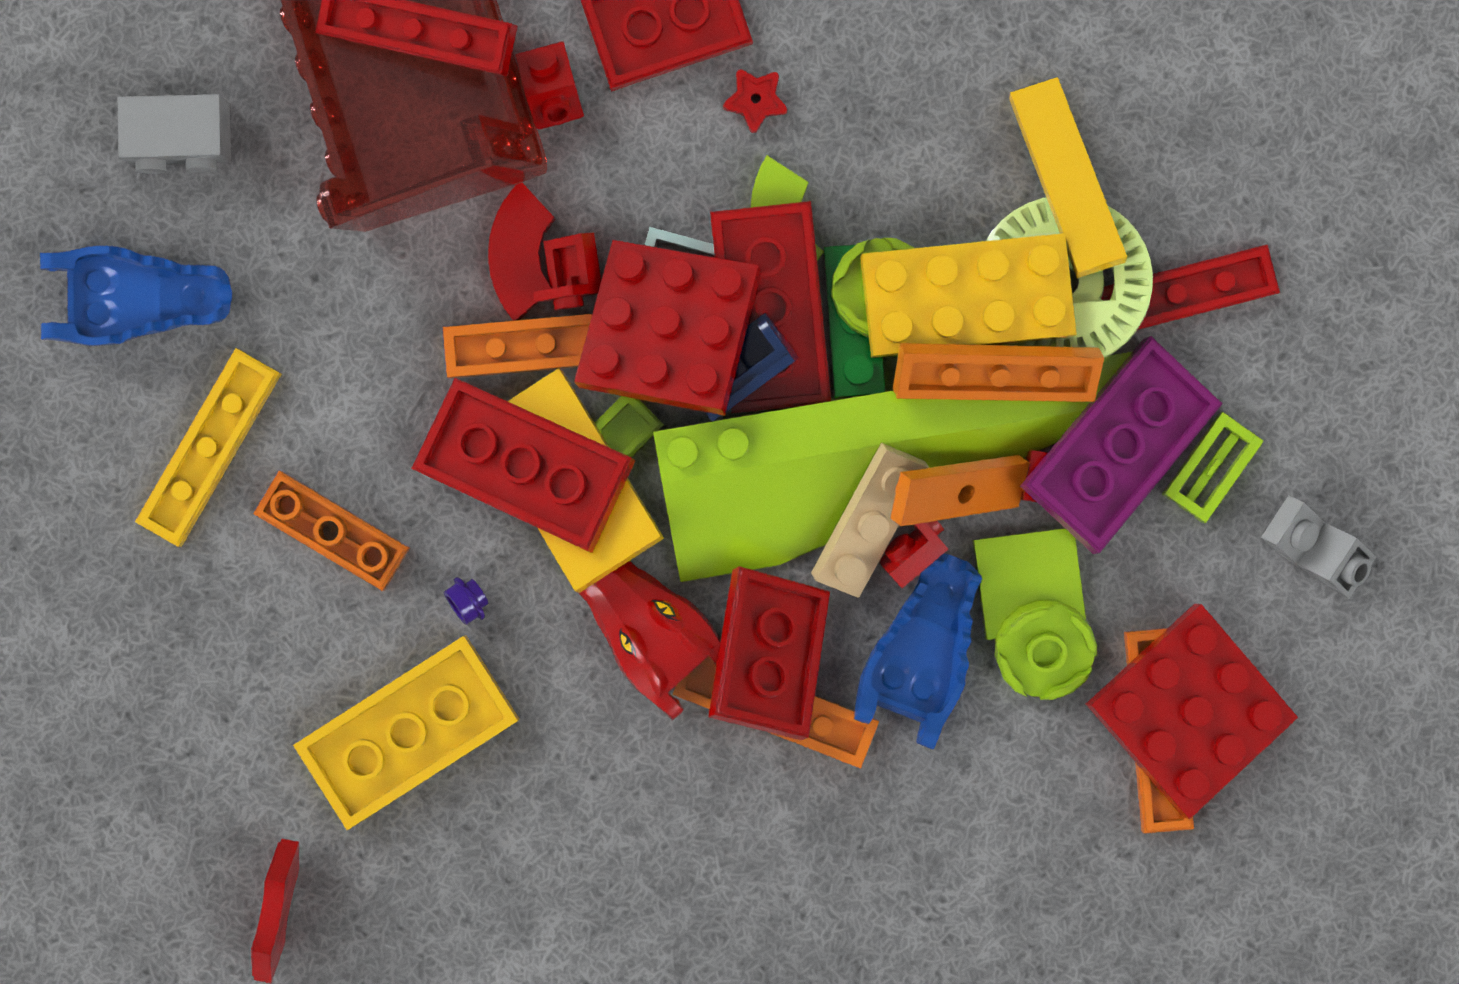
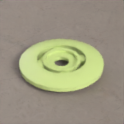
M1047 198L1029 202L1014 210L993 229L986 241L1060 234ZM1108 206L1127 259L1125 263L1111 267L1114 276V288L1110 300L1103 301L1101 299L1104 290L1103 270L1078 278V288L1072 293L1077 335L1067 338L1000 345L1096 347L1100 349L1104 358L1112 355L1124 346L1143 322L1150 305L1153 288L1151 259L1144 241L1133 225L1119 212ZM1068 256L1069 269L1074 271L1070 258Z

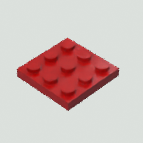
M612 240L574 382L578 388L725 416L761 276L759 266Z
M1193 604L1161 636L1154 640L1086 703L1087 707L1183 818L1191 819L1298 718L1202 604Z

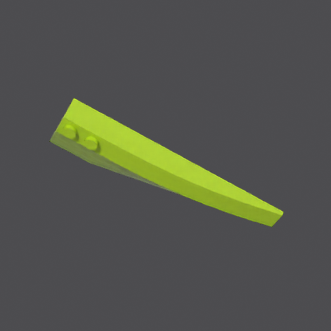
M1132 352L1110 355L1104 358L1096 395ZM894 391L655 431L653 434L680 582L731 574L732 570L739 566L751 570L778 566L826 545L881 443L925 461L929 468L1014 455L1025 457L1028 455L1029 450L1039 451L1057 443L1090 402L897 399Z

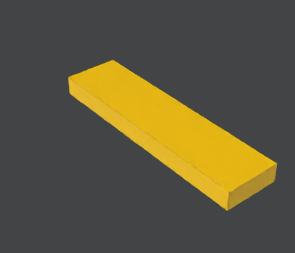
M1058 77L1010 92L1009 99L1055 222L1060 234L1065 233L1067 253L1076 277L1080 278L1125 263L1127 259L1125 249Z
M235 348L135 520L137 524L177 547H182L282 375L280 372Z

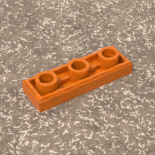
M1020 455L900 472L890 518L900 526L1018 508L1023 492L1020 485L1026 479L1030 462Z
M278 471L253 513L381 591H385L410 549L407 545L283 471ZM330 521L334 522L338 527V535L333 540H328L323 533L325 524Z

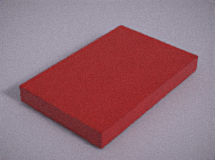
M581 0L611 92L753 44L739 0Z
M740 566L732 570L709 718L793 739L804 740L809 738L830 591Z

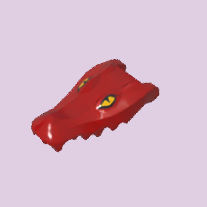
M628 561L579 594L590 606L594 618L607 639L624 676L639 693L660 708L673 721L684 709L680 705L679 700L673 697L669 691L708 656L717 666L721 640L709 620L691 601L672 592L652 575L637 568L632 562Z

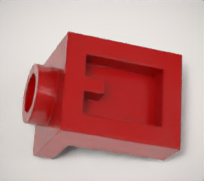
M938 521L914 524L915 530L912 533L898 536L887 546L885 550L886 555L880 559L879 564L901 588H904L948 550L938 537L944 531V528Z

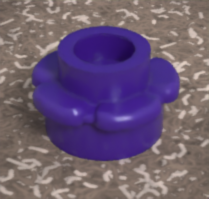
M459 577L454 578L455 584L443 592L453 611L465 625L476 618L483 620L485 613L482 608L489 603L481 588L473 579L464 583Z

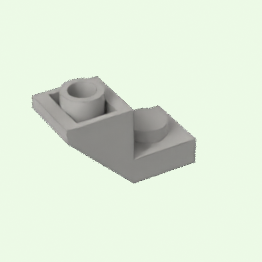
M1288 495L1261 537L1281 556L1348 599L1351 598L1356 588L1366 581L1371 571V565L1376 559V556L1356 537L1325 523L1304 502Z

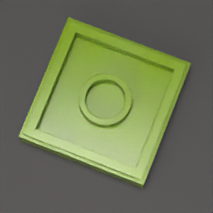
M1065 528L972 540L976 570L982 576V581L978 588L986 640L996 639L1004 620L1019 607L1036 601H1059L1075 608L1086 619L1076 539Z

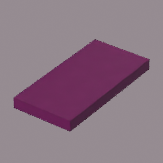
M1152 336L1146 337L1098 392L1095 402L1088 404L1020 487L1092 554H1099L1221 407L1222 403Z

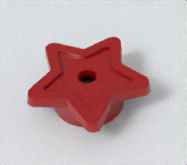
M742 69L736 72L737 91L724 102L723 109L741 114L751 133H756L768 116L785 115L788 109L776 95L779 74L771 72L756 78ZM757 94L761 100L758 103H753L751 97Z

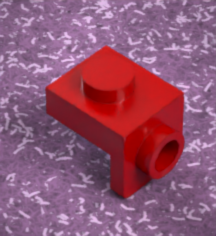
M564 41L515 54L525 96L536 129L541 130L581 119L584 116Z
M579 233L543 241L551 289L533 292L534 302L553 301L554 310L584 306L583 297L598 294L601 284L594 233Z

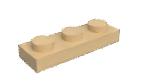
M884 443L880 444L811 572L815 581L857 598L860 597L899 526L890 517L900 472L929 468L925 461Z

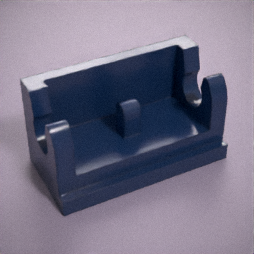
M767 313L761 315L747 327L726 412L799 358ZM708 412L706 413L712 422L721 416L718 414Z

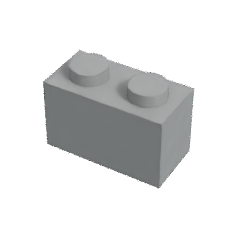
M220 94L117 97L119 158L130 165H135L136 172L160 174L167 172V165L186 164L187 171L204 173L217 171V163H231L230 103Z

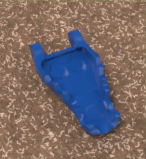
M91 246L66 252L40 253L41 270L51 272L67 271V323H41V340L62 341L85 346L114 345L141 336L169 331L181 326L208 325L222 322L230 313L232 301L230 279L225 271L217 266L182 265L172 260L141 255L116 246Z
M942 554L920 573L914 591L908 597L888 630L877 641L865 664L858 685L854 720L869 724L875 714L876 707H882L920 722L916 739L917 744L929 749L935 748L941 730L965 687L966 673L969 668L966 652L972 639L971 627L973 619L970 616V610L976 590L982 581V576L969 562L950 554Z

